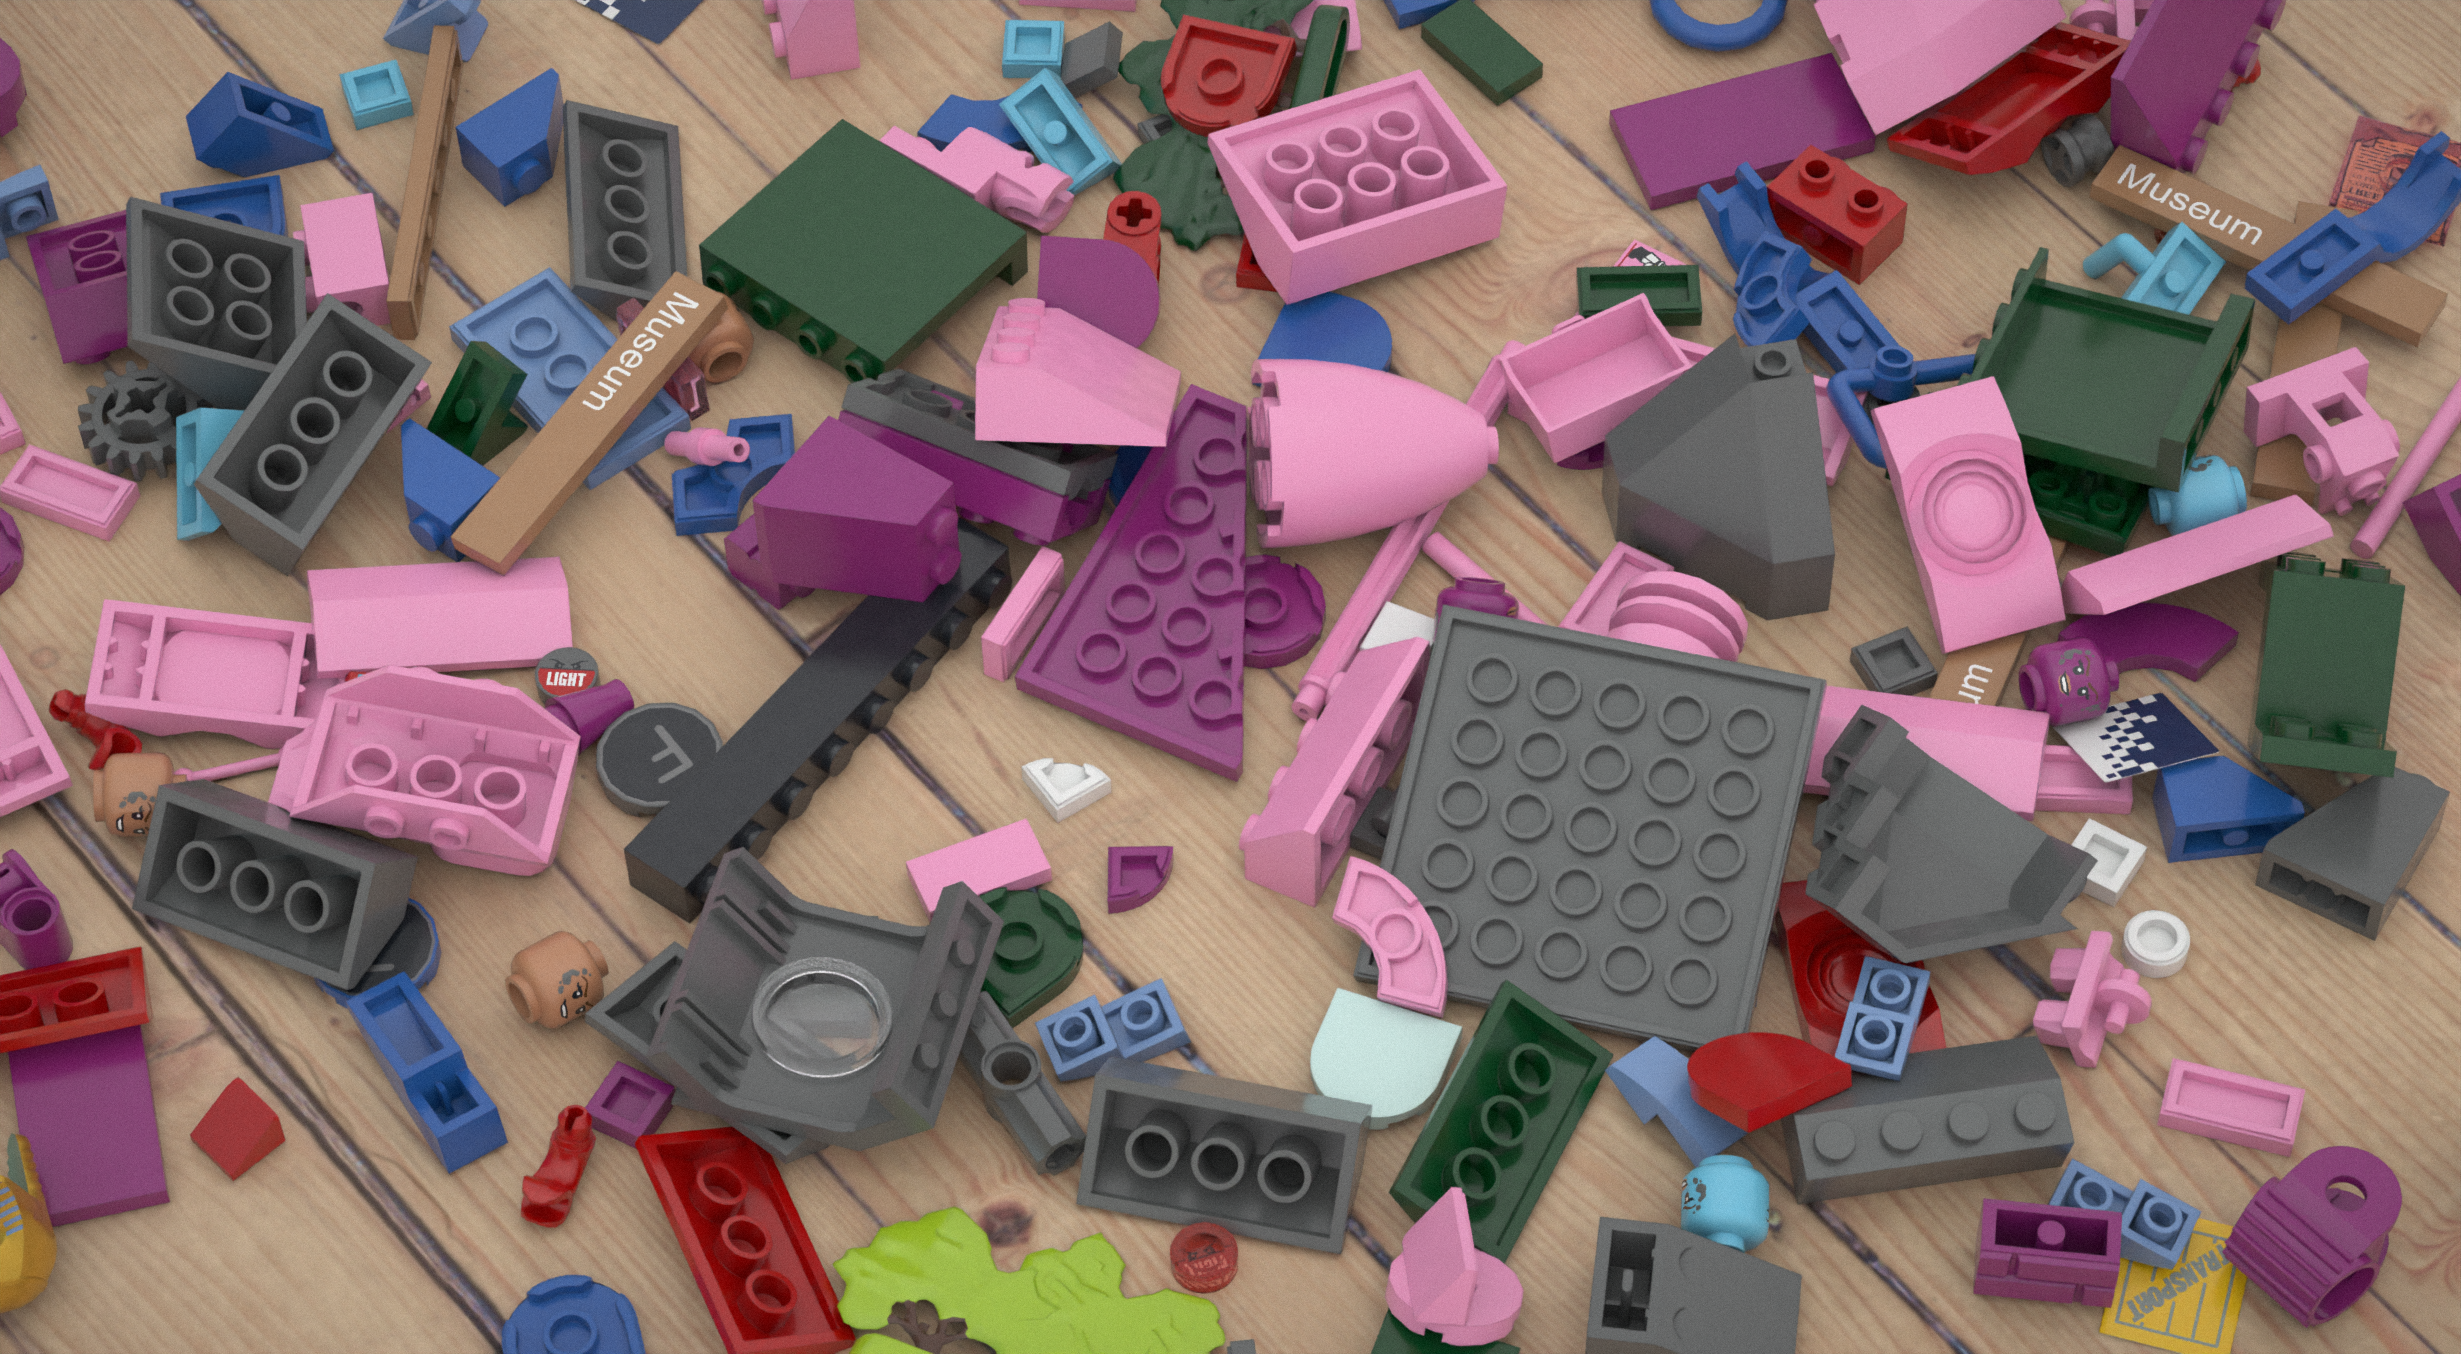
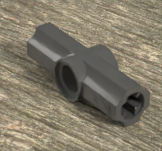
M987 991L980 992L958 1057L982 1091L984 1105L988 1114L994 1120L1005 1125L1038 1175L1051 1173L1055 1176L1074 1166L1079 1156L1084 1153L1086 1135L1043 1074L1038 1052L1029 1043L1019 1039ZM1010 1079L1023 1081L1016 1085L1002 1084V1082Z

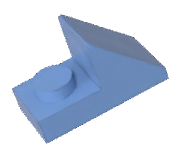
M403 0L383 39L391 46L429 55L434 25L454 26L458 32L462 60L467 62L471 59L488 27V21L477 11L481 0Z

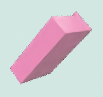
M1644 293L1585 319L1579 315L1557 324L1553 328L1551 335L1499 358L1509 398L1554 463L1605 441L1607 433L1693 367L1654 314Z

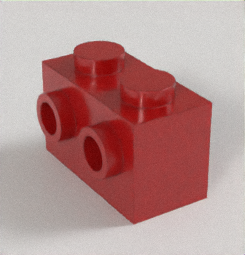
M1811 144L1767 186L1768 202L1774 220L1784 238L1802 246L1809 255L1830 268L1837 270L1840 274L1858 285L1871 275L1903 243L1908 203L1901 200L1892 190L1878 186L1852 170L1841 159L1831 157Z

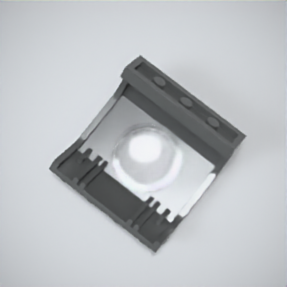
M744 847L724 853L646 1059L677 1086L671 1102L672 1105L855 1151L866 1150L933 1129L1004 921L963 881L943 887L930 925L909 926L804 901L792 894Z

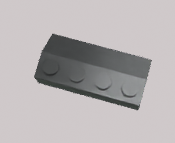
M327 293L196 479L194 486L236 543L288 576L411 398L432 362Z
M205 779L159 785L132 910L346 990L355 988L404 919L418 856L326 823L289 817L290 812L281 807Z
M2037 1035L1909 1053L1900 1081L1851 1070L1852 1087L1781 1118L1797 1204L2062 1167L2075 1143L2061 1078Z
M1110 1056L1095 1074L1076 1204L1341 1254L1362 1175L1373 1105Z

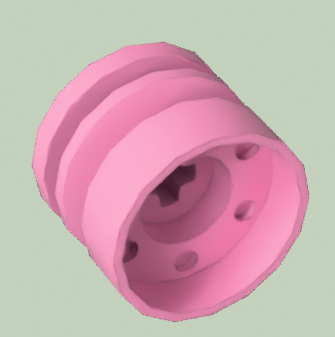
M1650 571L1632 577L1622 588L1617 600V608L1609 620V633L1606 637L1738 662V655L1742 652L1747 639L1748 622L1740 606L1723 590L1710 583L1675 571Z

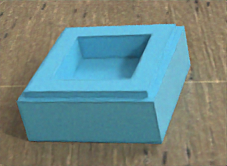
M1006 20L1002 58L1003 78H1033L1041 70L1047 68L1056 73L1061 79L1065 40L1064 21Z
M396 59L339 74L342 90L356 130L414 115L412 102Z

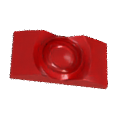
M2059 22L1958 93L1935 104L1888 137L1886 140L1889 150L1967 175L1994 173L2025 164L2042 138L2055 132L2066 121L2068 116L2098 113L2111 97V76L2131 40Z
M1807 880L1785 882L1781 889L1775 924L1802 1039L1835 1057L1850 1001L1853 1002L1865 956L1925 970L1924 962L1919 960L1904 963L1875 948L1805 894ZM1930 985L1909 1053L1947 1048L1940 1009Z

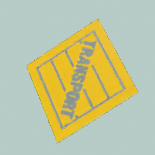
M2198 1218L2172 1270L2120 1257L2119 1275L2111 1308L2105 1307L2099 1333L2181 1354H2230L2247 1282V1276L2228 1261L2222 1253L2226 1247L2224 1242L2229 1238L2234 1226Z

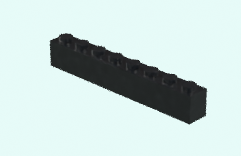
M958 517L959 551L962 557L957 572L948 583L944 585L939 583L924 602L868 595L624 848L630 885L690 924L703 910L724 853L744 847L758 861L768 849L771 839L789 819L795 820L804 813L811 802L814 792L830 776H838L847 767L854 750L870 733H879L887 725L894 708L910 691L916 692L926 684L934 666L950 649L956 650L964 644L976 621L989 608L995 609L1002 604L1012 586L1009 547Z

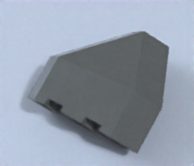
M1733 334L1605 435L1602 496L1615 541L1623 542L1637 550H1640L1642 547L1669 561L1670 565L1674 567L1675 572L1700 578L1746 601L1745 609L1765 620L1828 611L1835 549L1813 372L1806 373L1796 339L1740 348L1736 334Z
M1861 705L1824 757L1821 777L1830 783L1829 799L1817 805L1812 845L1821 851L1820 866L1808 874L1805 894L1875 948L1904 963L2078 929L2060 914L2067 904L2075 900L2083 891L2087 882V876L2098 860L2091 854L2048 835L1926 754L1906 738L1909 731L1894 719Z

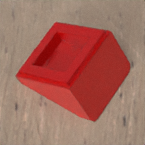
M239 1077L227 1085L190 1134L191 1140L232 1181L286 1141L278 1115Z

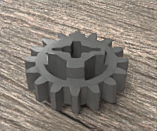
M133 360L127 361L126 374L118 376L109 370L105 371L103 375L106 386L104 388L89 386L86 392L90 404L78 406V414L81 425L78 428L84 449L89 448L92 462L96 466L107 462L109 471L113 475L119 476L126 468L132 469L134 480L142 481L146 470L155 469L161 479L167 478V465L174 462L177 464L176 417L198 408H213V405L151 362H149L147 369L138 370Z

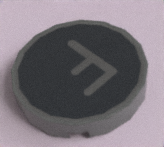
M673 702L648 703L624 712L606 728L597 745L596 770L598 780L607 799L623 812L640 817L639 812L657 815L723 747V741L714 723L696 709Z

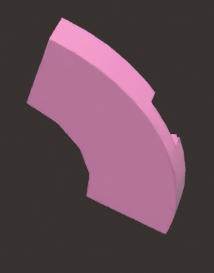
M1350 856L1332 919L1335 924L1357 934L1373 952L1379 969L1378 1000L1408 1010L1443 1018L1448 989L1447 965L1439 935L1431 918L1417 897L1396 877L1370 862Z

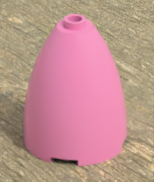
M1256 359L1253 362L1251 381L1252 383H1261L1260 397L1252 399L1251 407H1247V450L1251 500H1255L1257 510H1265L1266 524H1257L1256 531L1261 548L1315 545L1353 538L1394 526L1422 515L1457 497L1486 476L1488 464H1497L1499 442L1496 427H1487L1483 414L1456 398L1420 382L1385 371L1346 363L1308 359Z

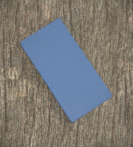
M550 267L449 326L452 341L463 353H465L470 341H486L528 374L512 406L537 433L540 432L618 340L591 310L571 292V289ZM662 387L585 478L583 483L589 490H592L664 446L665 438L670 432L689 431L691 429L689 415Z

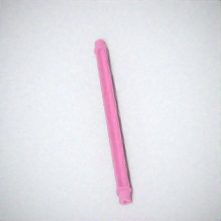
M1508 341L1501 353L1492 357L1488 368L1466 403L1467 406L1484 415L1487 427L1494 426L1509 400L1499 358L1525 346L1518 341ZM1449 501L1422 515L1393 526L1307 673L1299 682L1298 688L1300 692L1291 706L1292 711L1299 718L1308 721L1310 718L1317 719L1323 707L1326 706V694L1332 679L1338 671L1345 673L1348 671L1386 601H1391Z

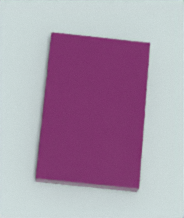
M141 1025L8 1052L19 1134L26 1136L31 1143V1151L34 1154L33 1161L37 1165L36 1171L39 1174V1183L42 1185L41 1191L45 1197L52 1227L170 1202L147 1052Z

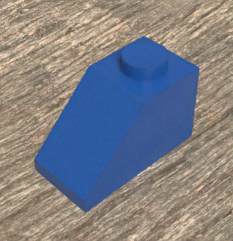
M553 68L545 71L455 127L463 167L504 207L525 194L533 193L544 182L553 177L563 127L562 107L564 105L559 74Z
M227 72L186 115L196 160L203 162L209 167L220 168L244 178L324 160L334 152L323 108Z
M409 418L401 425L404 497L410 521V533L426 550L431 552L439 550L455 562H460L466 555L454 548L451 535L500 477Z
M2224 755L2197 758L2159 768L2157 771L2152 801L2168 863L2263 853L2266 844L2271 838L2302 820L2305 815L2301 801Z

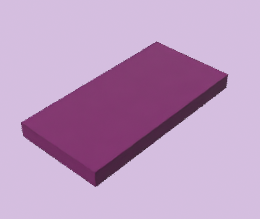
M1832 53L1610 110L1609 125L1650 210L1696 199L1698 189L1707 183L1711 185L1716 193L1728 190L1738 184L1735 177L1736 168L1746 161L1764 181L1775 178L1782 173L1810 144L1831 157L1844 160L1874 152L1876 140Z

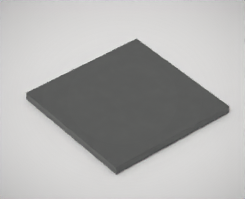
M1443 605L1380 868L1396 877L1409 888L1431 918L1439 935L1447 965V1000L1488 1009L1500 984L1508 980L1569 1024L1578 1028L1645 1042L1656 1036L1673 1048L1693 1052L1718 1038L1749 1033L1827 689V681L1815 677ZM1362 940L1353 976L1355 981L1378 985L1379 969L1374 954Z

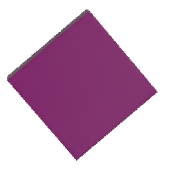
M617 1061L585 1107L592 1115L591 1128L636 1149L635 1142L638 1136L655 1134L674 1105L671 1102L675 1094V1087Z

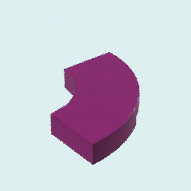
M2138 603L2106 615H2086L2059 632L2057 641L2076 637H2086L2094 641L2103 655H2112L2119 674L2124 671L2141 668H2157L2174 671L2196 682L2236 646L2239 632L2227 624L2196 610L2161 603Z

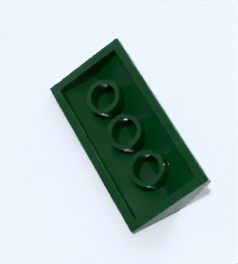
M1505 980L1500 984L1388 1193L1411 1220L1416 1223L1451 1187L1462 1188V1193H1465L1474 1248L1499 1259L1505 1264L1614 1054L1510 981Z

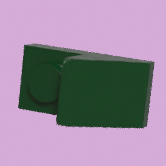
M470 341L426 429L484 466L522 436L529 427L509 411L528 374L486 341Z

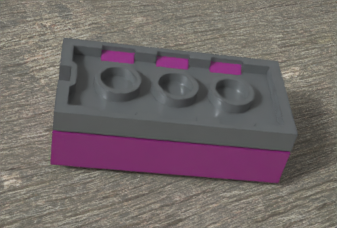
M900 368L880 374L877 381L867 378L848 384L842 408L845 410L840 411L838 420L953 482L955 505L959 506L957 512L962 517L987 524L997 521L1014 528L1013 535L1016 538L1041 546L1049 545L1053 541L1065 536H1071L1075 532L1098 523L1111 481L1108 478L1112 477L1118 457L1117 453L1094 444L975 440L976 398Z

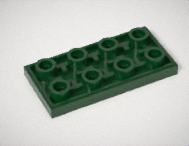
M2023 453L2028 485L2035 509L2046 534L2111 557L2124 553L2127 550L2149 508L2148 492L2150 488H2155L2154 486ZM1886 469L1885 478L1891 480L1888 469Z

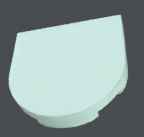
M1337 988L1311 1050L1310 1075L1313 1085L1321 1096L1373 1105L1369 1126L1371 1130L1386 1129L1388 1124L1405 1120L1415 1114L1420 1116L1432 1106L1440 1093L1462 1040V1026Z

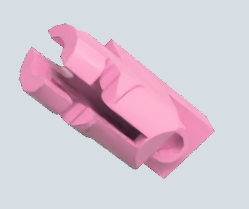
M893 126L879 140L995 213L1037 229L1042 233H1048L1055 229L1065 219L1073 205L1074 194L1066 191L1073 183L1071 176L1048 163L1033 166V155L1026 151H1018L990 134L973 127H968L961 132L942 152L937 150L928 140L922 137H914L896 126Z

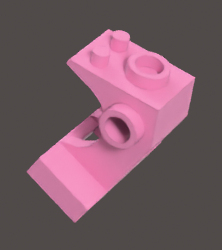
M2357 347L2248 386L2246 390L2243 432L2255 447L2290 434L2297 435L2307 446L2303 452L2305 468L2311 479L2315 483H2320L2318 511L2321 515L2336 510L2339 516H2343L2353 510L2352 503L2363 499L2365 504L2369 506L2379 501L2380 496L2377 492L2386 485V477L2399 457L2400 443L2393 425L2386 419L2381 420L2365 400L2369 362ZM2340 418L2343 423L2330 427L2326 421Z

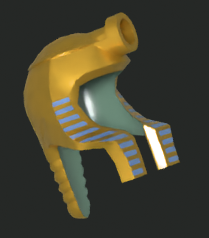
M11 1133L7 1146L9 1178L0 1175V1313L19 1309L32 1302L43 1292L49 1283L47 1281L57 1256L56 1236L48 1214L45 1197L41 1191L42 1185L39 1183V1174L36 1171L37 1165L33 1161L34 1154L31 1151V1143L26 1136Z

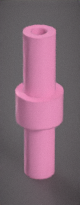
M699 427L691 432L672 431L666 436L664 442L665 449L670 455L687 457L691 462L699 465L716 466L723 461L743 462L747 459L750 452L749 444L744 438L726 436L721 430Z

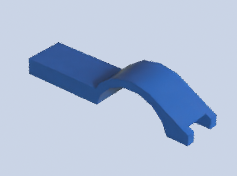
M2441 131L2421 145L2397 184L2379 202L2365 212L2347 218L2335 208L2247 273L2244 289L2289 325L2377 260L2380 263L2392 262L2414 251L2441 226L2461 203V169L2442 155L2449 147L2450 137Z
M1747 161L1736 168L1735 177L1738 184L1718 195L1711 185L1707 183L1698 189L1696 196L1728 262L1737 275L1747 254L1764 231L1785 239L1774 220L1768 202L1766 184ZM1810 265L1807 267L1800 278L1796 294L1798 307L1810 320V323L1802 332L1836 373L1846 369L1868 367L1870 358L1877 354L1880 348L1890 345L1900 346L1837 270L1828 274L1817 271Z

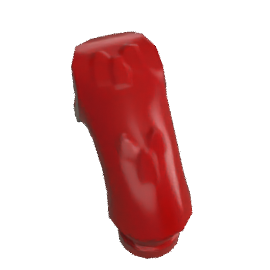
M67 689L54 693L49 705V713L53 719L69 723L70 727L76 729L77 734L86 737L96 748L88 764L89 769L101 770L104 768L107 759L113 754L141 753L142 743L128 727L85 712L86 694L81 693L77 695Z
M570 1105L559 1112L557 1118L558 1125L552 1131L549 1150L545 1160L533 1176H524L521 1217L525 1220L547 1228H556L564 1223L567 1218L573 1197L597 1139L591 1128L592 1115L585 1107Z

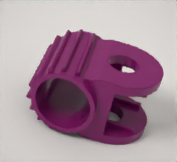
M2333 1146L2315 1151L2289 1171L2282 1180L2274 1176L2258 1190L2232 1228L2229 1238L2224 1242L2226 1247L2222 1253L2228 1261L2306 1328L2310 1325L2314 1327L2328 1322L2355 1304L2377 1279L2388 1251V1233L2394 1227L2402 1205V1193L2399 1182L2393 1171L2381 1159L2365 1150L2349 1146ZM2335 1183H2349L2356 1186L2363 1193L2365 1199L2339 1188L2333 1189L2328 1187Z

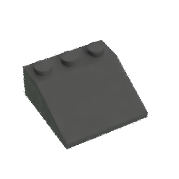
M130 197L126 203L128 347L217 409L245 411L307 323L304 241Z

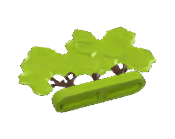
M953 1206L927 1213L918 1221H899L891 1226L882 1227L878 1230L869 1247L847 1249L843 1257L832 1264L846 1283L844 1295L837 1305L844 1323L856 1329L878 1330L889 1324H899L910 1335L915 1346L877 1333L866 1334L856 1340L849 1354H940L943 1345L962 1339H974L986 1343L996 1350V1354H1208L1216 1347L1223 1346L1226 1341L1224 1330L1218 1324L1220 1318L1219 1311L1216 1305L1208 1299L1176 1292L1168 1288L1154 1294L1125 1298L1119 1286L1122 1281L1121 1274L1126 1264L1114 1246L1107 1242L1101 1232L1073 1242L1071 1248L1067 1251L1062 1252L1049 1248L1030 1253L1025 1256L1019 1271L1008 1273L997 1270L991 1256L992 1248L986 1232L963 1209ZM919 1300H928L935 1305L939 1316L935 1334L928 1335L926 1333L930 1327L929 1324L924 1322L918 1324L916 1303ZM896 1302L904 1303L906 1315L903 1319L892 1314L891 1307ZM948 1323H963V1330L955 1335H946Z

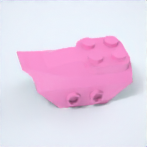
M387 665L326 689L319 716L301 733L286 740L268 802L290 812L289 817L366 831L380 838H399L428 844L433 852L442 860L453 864L513 875L531 876L543 872L546 868L550 867L557 855L571 801L581 736L518 688L503 686L490 679L470 680L438 674L425 667L405 668Z

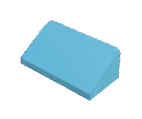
M1047 68L1041 70L999 104L1041 164L1048 163L1071 176L1073 183L1066 191L1074 194V196L1114 174L1122 165L1059 76Z

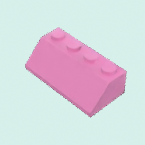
M1414 637L1359 651L1346 673L1343 671L1336 673L1326 694V707L1318 720L1310 718L1307 721L1298 740L1297 756L1290 767L1282 765L1278 769L1269 788L1268 804L1261 815L1252 814L1243 828L1239 840V849L1244 851L1245 879L1316 907L1350 849V834L1377 788H1386L1409 748L1429 666L1430 641Z

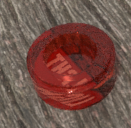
M1207 1222L1195 1223L1182 1229L1175 1236L1170 1247V1266L1173 1277L1183 1288L1201 1294L1217 1292L1228 1286L1238 1270V1247L1232 1234L1222 1226Z

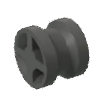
M2085 114L2076 118L2072 122L2071 128L2066 130L2058 128L2055 132L2041 140V150L2045 164L2055 180L2064 187H2071L2080 183L2084 179L2085 173L2090 171L2100 173L2114 153V147L2106 128L2092 114Z

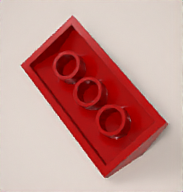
M141 946L0 975V1053L150 1023L153 1019L146 966Z
M732 1126L638 1136L635 1147L728 1354H836L853 1346L856 1337L851 1326L843 1322L837 1307L839 1300L769 1152Z

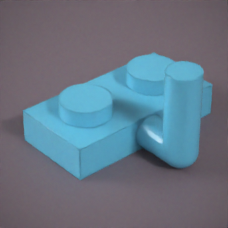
M2180 222L2167 232L2153 254L2133 235L2122 233L2086 257L2083 261V269L2089 277L2097 279L2124 261L2138 275L2121 298L2189 315L2226 261L2187 225Z

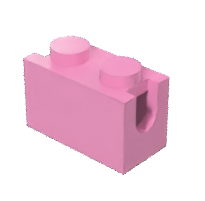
M367 193L300 205L304 230L294 231L293 236L294 239L304 241L305 266H311L312 275L305 276L307 313L314 312L328 293L375 325L390 324L386 303L389 277L373 194Z

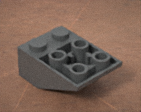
M1600 1217L1585 1354H1795L1802 1275L1670 1224Z

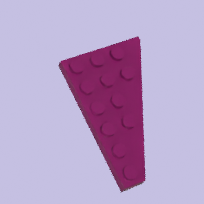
M1191 384L1174 411L1166 447L1153 446L1016 673L1015 682L1017 690L1238 782L1243 773L1247 408L1245 405Z

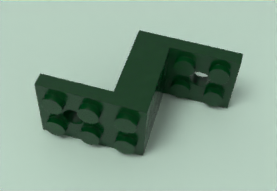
M2287 552L2278 555L2277 562L2261 561L2258 585L2267 594L2248 747L2260 762L2394 778L2397 751L2385 740L2405 585L2390 576L2391 569L2380 565V562L2342 558L2340 569L2325 568L2326 562L2321 561V558H2316V555L2299 552Z

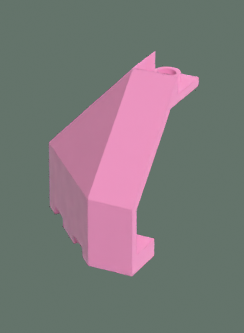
M1816 0L1817 3L1813 4L1828 39L1834 45L1843 62L1840 66L1875 135L1958 93L2067 17L2059 0Z

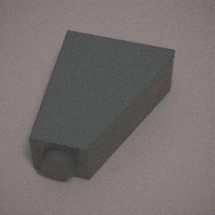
M2397 767L2394 770V778L2372 775L2271 838L2263 850L2255 886L2375 941L2439 831L2450 791L2435 785L2431 780L2422 775L2408 773Z

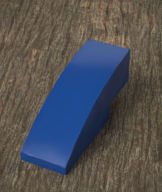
M405 971L345 1001L351 1016L388 1081L449 1174L508 1143L496 1105L467 1067L460 1046Z

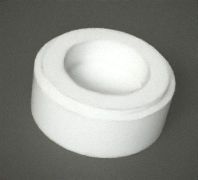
M2158 910L2145 911L2137 914L2127 923L2121 945L2122 955L2127 965L2138 974L2150 978L2168 977L2178 972L2184 966L2190 946V935L2185 924L2176 916Z

